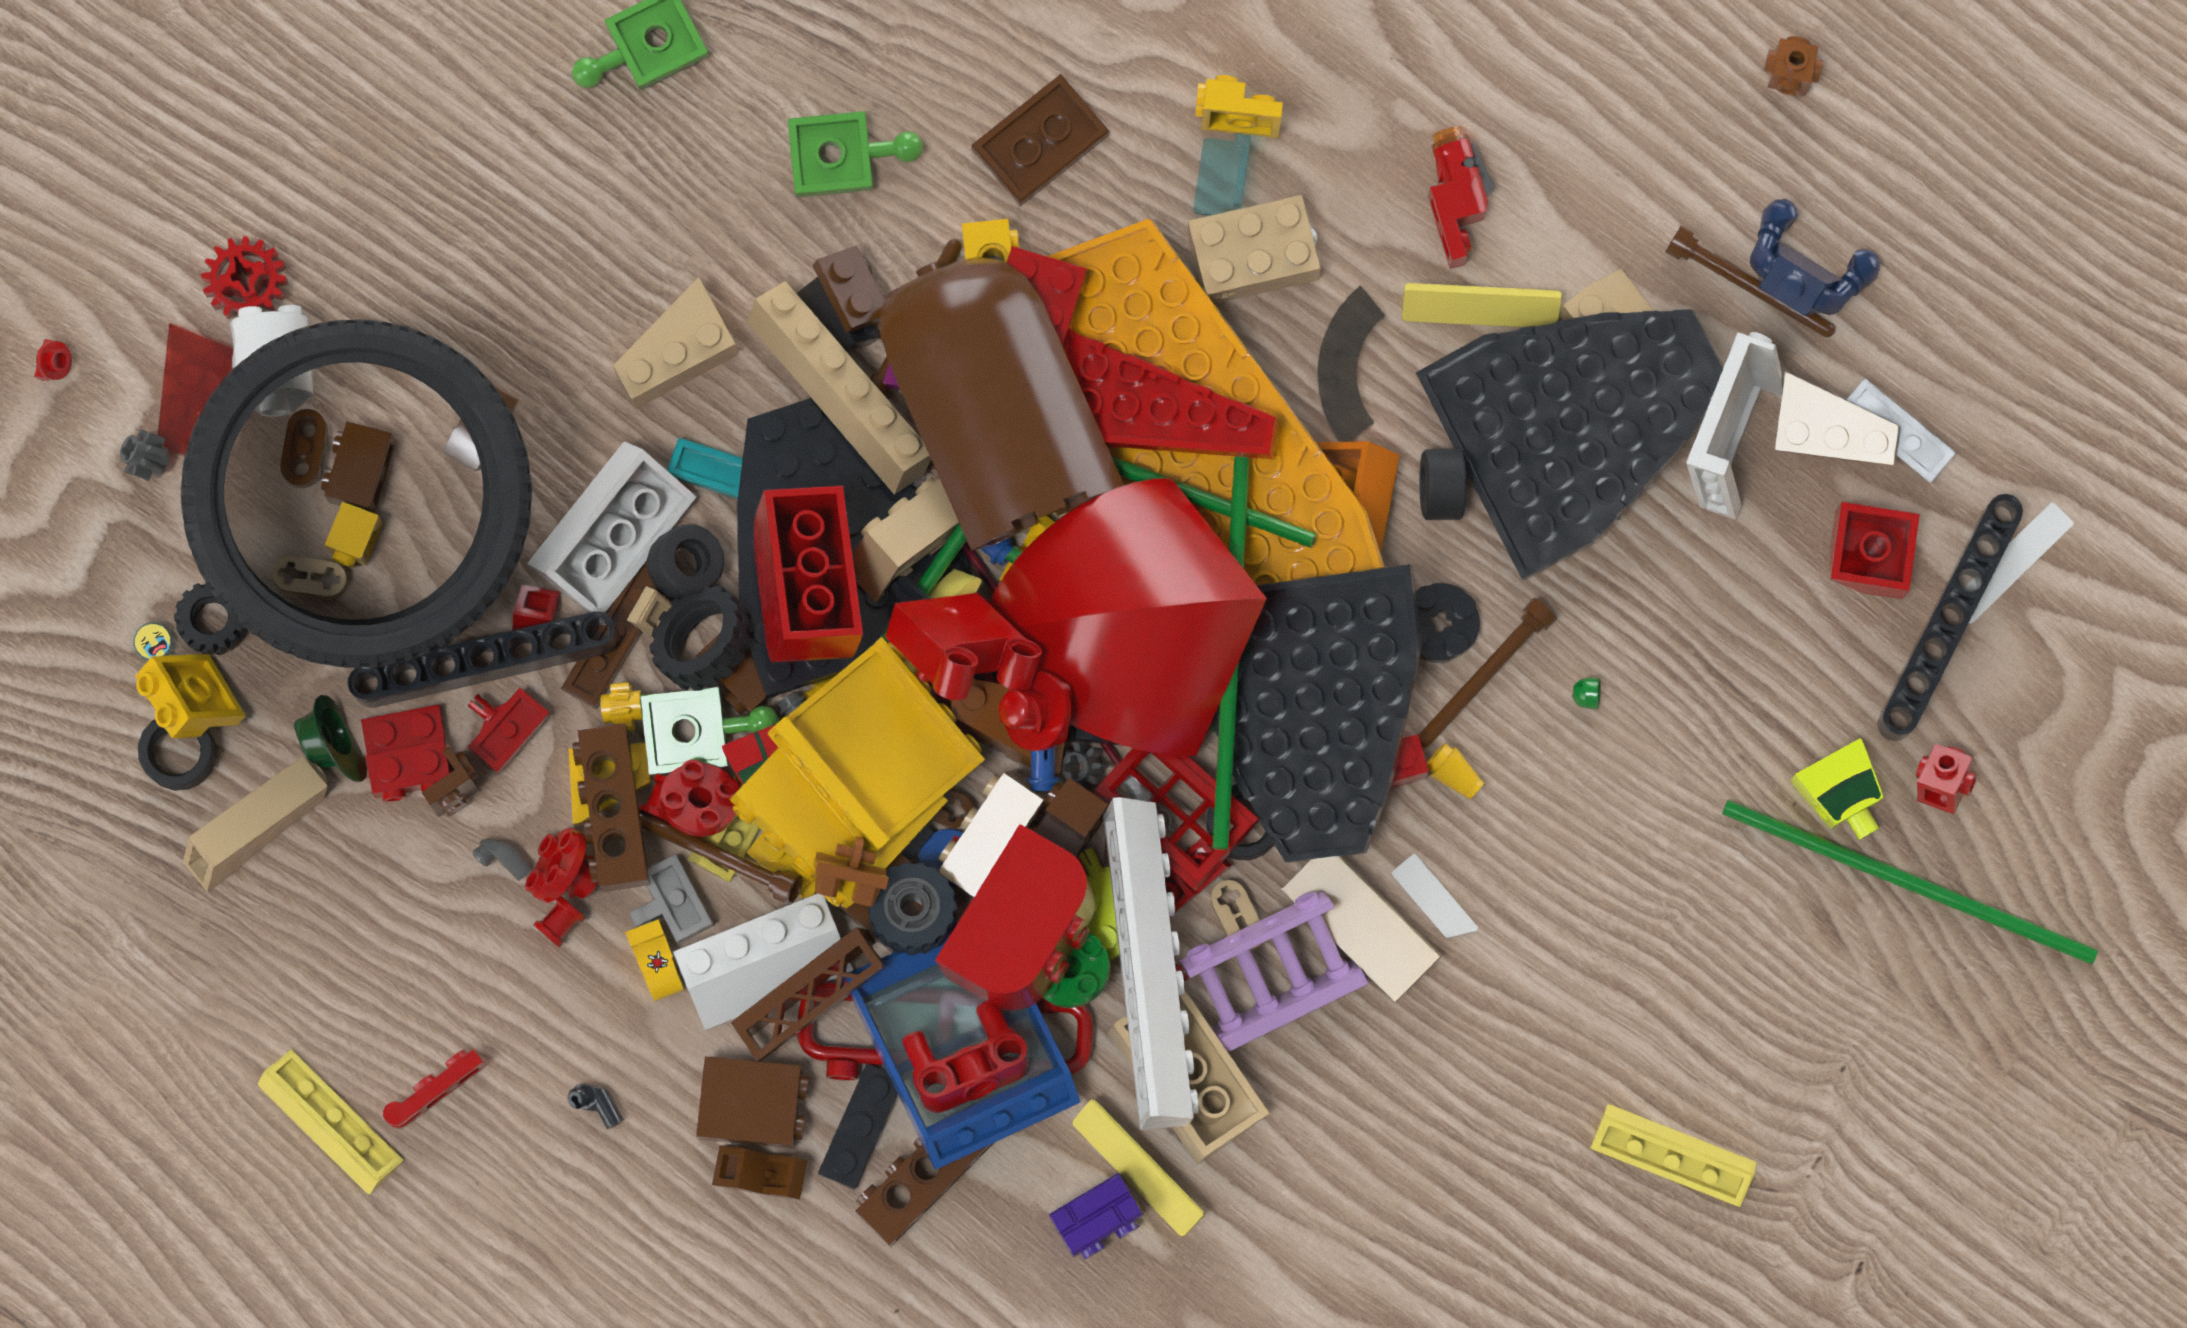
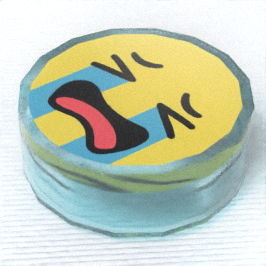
M149 622L136 630L133 637V646L136 653L143 660L148 661L152 656L171 655L174 649V638L164 625L158 622Z

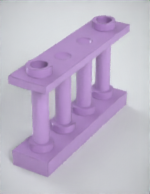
M1323 891L1305 893L1295 900V904L1211 945H1198L1189 950L1186 957L1179 960L1182 968L1190 978L1200 973L1220 1017L1218 1025L1211 1029L1227 1052L1368 984L1362 969L1353 960L1348 962L1342 960L1322 916L1323 913L1333 909L1334 906ZM1306 921L1309 923L1328 966L1325 970L1326 973L1313 979L1306 977L1286 931ZM1271 938L1292 983L1289 991L1278 996L1270 994L1250 950ZM1236 956L1256 1000L1254 1008L1241 1014L1234 1012L1214 967Z

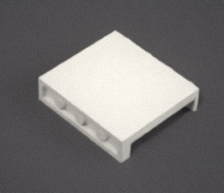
M1750 332L1749 336L1737 333L1686 462L1699 507L1733 519H1737L1742 505L1731 465L1761 390L1779 396L1783 394L1784 380L1776 345L1772 344L1770 338L1760 333Z

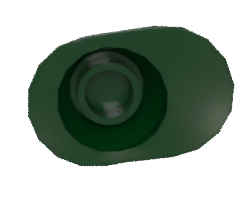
M319 695L315 699L313 711L294 723V729L301 749L306 758L322 768L337 766L347 778L354 782H362L367 778V766L364 756L349 731L344 716L336 702L328 695Z

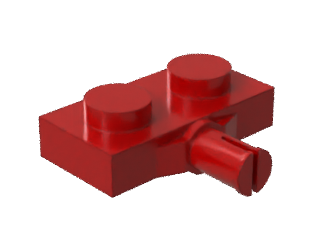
M520 687L506 703L498 706L496 709L483 699L480 694H477L474 700L484 710L472 700L469 702L468 708H471L485 721L481 732L468 745V749L497 774H500L551 714Z

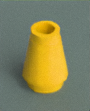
M1447 743L1442 744L1426 762L1428 770L1431 772L1430 777L1457 793L1464 795L1468 800L1484 784V781L1479 778V775L1456 746L1451 748Z

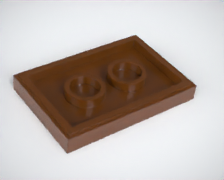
M1060 74L971 145V149L1021 207L1110 136V131Z

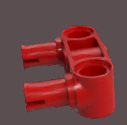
M986 1001L976 1008L978 1018L988 1037L987 1041L963 1048L942 1060L935 1059L922 1031L912 1032L902 1039L904 1049L914 1068L912 1081L918 1091L921 1104L926 1110L933 1113L945 1112L966 1102L983 1098L999 1088L1020 1080L1027 1074L1030 1064L1026 1042L1015 1029L1009 1027L1001 1009L991 1002ZM1012 1052L1020 1055L1018 1059L1012 1062H1006L1001 1059L1006 1053ZM934 1084L946 1086L940 1093H930L927 1091Z

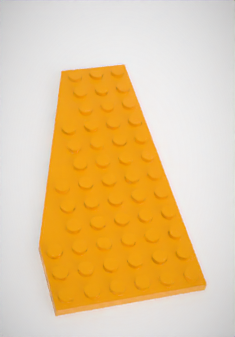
M1145 219L1047 256L1087 268L1069 329L1091 340L1095 339L1102 342L1107 347L1121 353H1128L1179 375L1182 379L1191 383L1205 386L1226 398L1235 399L1275 416L1278 419L1279 427L1273 460L1250 458L1247 507L1317 534V539L1314 546L1308 548L1246 524L1244 570L1256 585L1385 568L1367 511L1151 219ZM1107 447L1111 456L1232 501L1234 456ZM1120 476L1124 486L1135 483V481ZM1192 503L1229 550L1231 518Z

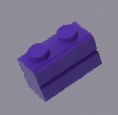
M1118 1173L1049 1214L1051 1222L1072 1257L1075 1258L1081 1254L1084 1260L1103 1250L1105 1246L1102 1241L1116 1233L1118 1238L1121 1239L1138 1229L1140 1226L1136 1220L1143 1216Z

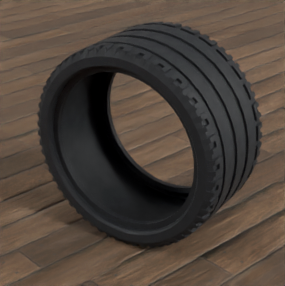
M355 319L322 322L286 333L261 346L230 371L207 400L193 427L183 461L181 509L186 538L197 568L219 603L245 629L272 647L309 662L343 668L381 667L401 661H408L425 655L438 647L440 648L458 637L468 627H471L496 601L509 582L511 574L515 571L524 548L531 519L532 478L528 453L515 417L496 387L469 359L444 342L415 329L394 323ZM359 362L381 365L406 373L437 392L452 407L468 430L477 451L483 479V502L478 529L472 545L461 564L442 586L420 602L399 612L368 619H341L315 614L299 608L273 592L257 577L241 555L232 536L225 509L224 485L226 469L235 440L249 416L268 395L294 377L310 370L338 363Z

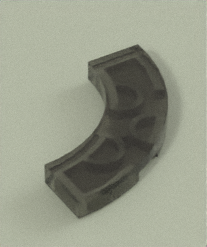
M1361 285L1347 297L1331 319L1320 347L1317 365V382L1321 408L1326 422L1338 442H1353L1374 425V421L1365 409L1359 394L1357 363L1365 340L1375 326L1384 319L1385 314Z

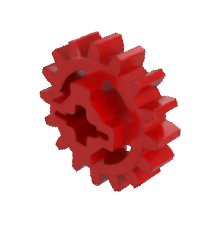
M243 236L241 245H236L232 238L227 239L229 248L225 251L215 246L214 250L218 256L216 260L206 258L204 261L207 267L211 269V272L201 274L203 282L211 284L205 287L203 292L207 298L215 297L210 303L215 311L224 306L223 314L227 319H230L235 312L238 313V310L244 307H260L262 309L266 308L269 311H275L271 301L274 298L283 300L285 296L278 287L288 285L286 276L278 274L283 272L286 266L283 260L275 261L279 255L276 249L273 247L265 252L266 244L262 239H259L252 246L248 236ZM244 256H254L264 262L258 261L253 263L245 259ZM230 262L225 274L221 275L225 265ZM240 266H242L245 273L249 275V292H247L244 285L242 286V284L240 283V275L242 274ZM269 283L266 291L259 297L263 286ZM236 295L243 298L245 303L234 302L225 296L232 297Z

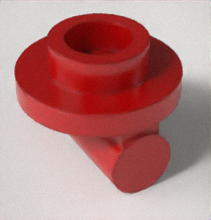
M44 339L43 345L39 348L36 356L37 367L34 378L42 381L64 378L69 373L72 365V356L69 348L60 341Z

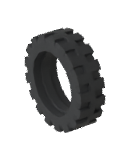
M706 584V587L700 593L687 595L680 599L678 597L670 603L671 607L668 611L661 613L658 618L660 623L658 627L653 628L651 635L654 638L653 643H650V653L654 655L652 658L653 664L662 674L684 690H688L690 687L694 691H701L704 686L708 685L710 688L716 686L723 677L727 679L734 672L732 669L736 664L740 665L746 657L744 652L746 648L750 649L752 644L750 633L754 632V623L749 619L752 617L750 611L723 587L715 585L713 588ZM723 614L722 629L710 649L697 659L682 662L681 648L692 628L708 616Z

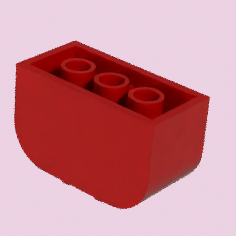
M843 486L764 490L754 520V554L765 641L771 662L853 658L863 636Z
M1019 824L935 959L944 976L1000 1009L1022 1010L1039 1002L1048 992L1053 982L1059 984L1069 968V963L1066 962L1074 948L1079 950L1084 945L1090 933V929L1087 927L1095 911V894L1079 860L1067 850Z

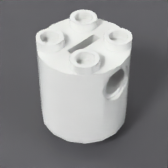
M285 305L279 307L278 312H262L260 307L240 308L238 310L239 317L230 322L234 345L232 367H236L242 360L266 343L286 333L308 326L309 319L307 316L302 315V307ZM312 370L298 375L278 387L254 411L262 416H283L290 414L314 396Z

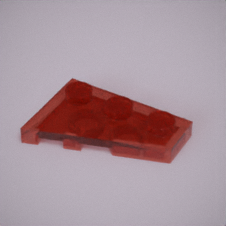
M169 323L158 435L165 438L163 447L185 457L193 427L204 405L221 381L233 369V349Z

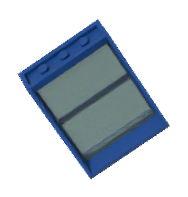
M957 924L953 925V927H952V932H953V930L955 929V927H956ZM947 937L943 940V944L940 947H935L926 954L916 953L915 956L903 952H900V954L894 952L880 958L886 968L851 993L858 1014L935 1170L1081 1103L1071 1073L1037 1004H1034L1022 1010L1011 1011L1001 1009L1009 1027L1015 1029L1027 1045L1030 1065L1027 1074L1023 1078L999 1088L983 1098L966 1102L945 1112L933 1113L922 1106L918 1091L912 1081L914 1068L904 1049L902 1039L912 1032L922 1031L937 1060H942L963 1048L977 1045L988 1039L976 1013V1008L986 1001L947 979L935 961L948 940ZM869 963L850 973L859 975L872 964ZM845 977L846 984L854 978ZM1012 1052L1006 1053L1001 1059L1006 1062H1012L1018 1059L1020 1055ZM934 1084L927 1091L930 1093H940L946 1086Z

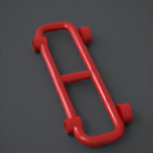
M822 983L816 988L815 997L829 998L835 993L837 983ZM920 988L891 1002L939 1005L936 1047L953 1040L955 1006L978 1007L986 1001L969 991ZM851 994L842 1001H853ZM1042 998L1036 1003L1041 1013H1069L1077 1020L1076 1051L1072 1058L1064 1060L1071 1075L1085 1067L1091 1056L1093 1041L1092 1015L1085 1005L1075 1008H1063L1053 1005ZM801 999L798 1020L804 1016L806 999ZM814 1001L813 1009L815 1008L818 1001ZM814 1022L797 1034L798 1043L804 1053L812 1059L827 1062L826 1078L855 1081L858 1080L859 1064L883 1065L875 1048L818 1044L813 1038ZM888 1049L896 1066L909 1060L905 1050ZM952 1053V1054H950V1055H948V1056H945V1057H943V1058H941V1059H939V1060H942V1059H944V1058H946V1057H949V1056L953 1055L954 1053ZM1002 1056L1001 1059L1006 1062H1012L1019 1057ZM1029 1058L1030 1065L1026 1074V1081L1051 1070L1052 1068L1048 1060Z

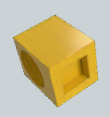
M342 502L325 542V547L329 553L333 554L331 559L351 568L354 567L355 562L366 566L383 526V521L377 514Z

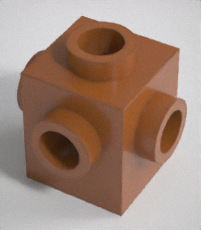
M1790 36L1787 39L1780 38L1776 49H1769L1764 68V72L1770 73L1767 88L1776 89L1785 95L1805 96L1811 82L1818 83L1823 63V60L1816 59L1819 46L1811 45L1809 40L1802 37ZM1791 62H1792V63H1796V64H1801V65L1795 66V65L1791 64Z

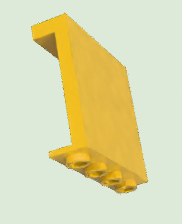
M882 637L793 712L779 721L767 733L854 838L855 836L864 838V850L872 852L879 850L985 760L980 754L982 749L978 742L971 735H964L955 724L956 718L952 711L945 704H938L929 693L930 686L928 683L919 680L917 673L913 674L903 663L905 660L904 655L891 642L887 643Z
M779 747L729 799L735 805L732 808L735 814L747 824L752 822L764 832L762 835L764 841L775 851L780 852L783 850L793 859L792 867L805 879H810V877L814 880L816 879L813 865L816 852L848 860L846 857L835 855L837 843L852 846L854 836ZM941 796L877 850L874 864L862 861L860 863L885 869L948 800ZM841 879L837 897L824 896V898L836 907L841 904L847 909L854 903L851 900L855 882Z

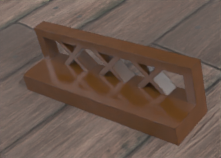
M857 927L731 1022L756 1061L761 1062L886 968L872 947L876 941L868 929ZM864 952L872 965L859 975L846 973L847 964ZM833 975L838 976L836 990L829 998L815 997V991L819 985ZM845 977L854 978L844 986ZM806 999L804 1016L797 1022L783 1020L787 1009L799 1000ZM814 1001L822 1002L813 1009ZM770 1022L775 1023L772 1041L760 1048L753 1035ZM782 1025L790 1026L788 1029L781 1033Z

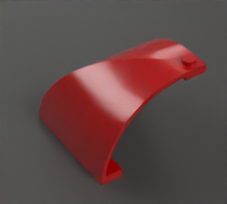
M1158 478L1115 488L1065 514L1042 532L1020 554L997 586L989 604L1026 639L1036 643L1041 648L1042 654L1036 671L1051 673L1070 686L1072 695L1070 699L1071 718L1069 724L1102 739L1134 749L1167 755L1196 756L1267 598L1173 479Z

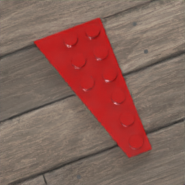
M1068 330L1063 349L1107 447L1273 460L1279 421L1275 416L1235 399L1226 398L1205 386L1191 383L1163 368L1128 353H1121L1095 339L1091 340L1079 335L1074 330Z

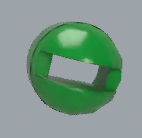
M1587 677L1580 679L1574 684L1572 698L1579 707L1599 709L1601 694L1600 678Z

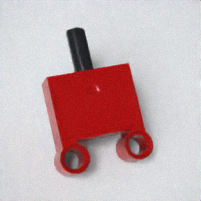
M900 576L898 581L893 582L891 589L902 603H895L885 638L918 669L917 677L923 682L930 681L937 694L950 700L966 699L974 675L998 671L997 680L1004 687L1019 691L1030 689L1042 654L1041 648L1019 633L980 594L970 593L931 599L908 576Z

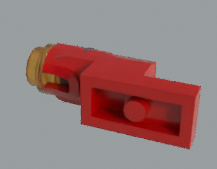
M1461 126L1450 127L1436 132L1432 135L1434 144L1431 145L1436 160L1438 183L1442 182L1443 184L1430 187L1428 200L1449 269L1465 265L1467 253L1471 252V244L1466 229L1459 230V228L1484 220L1488 205L1487 197L1493 192L1495 187L1475 145L1470 143L1468 134L1463 133Z

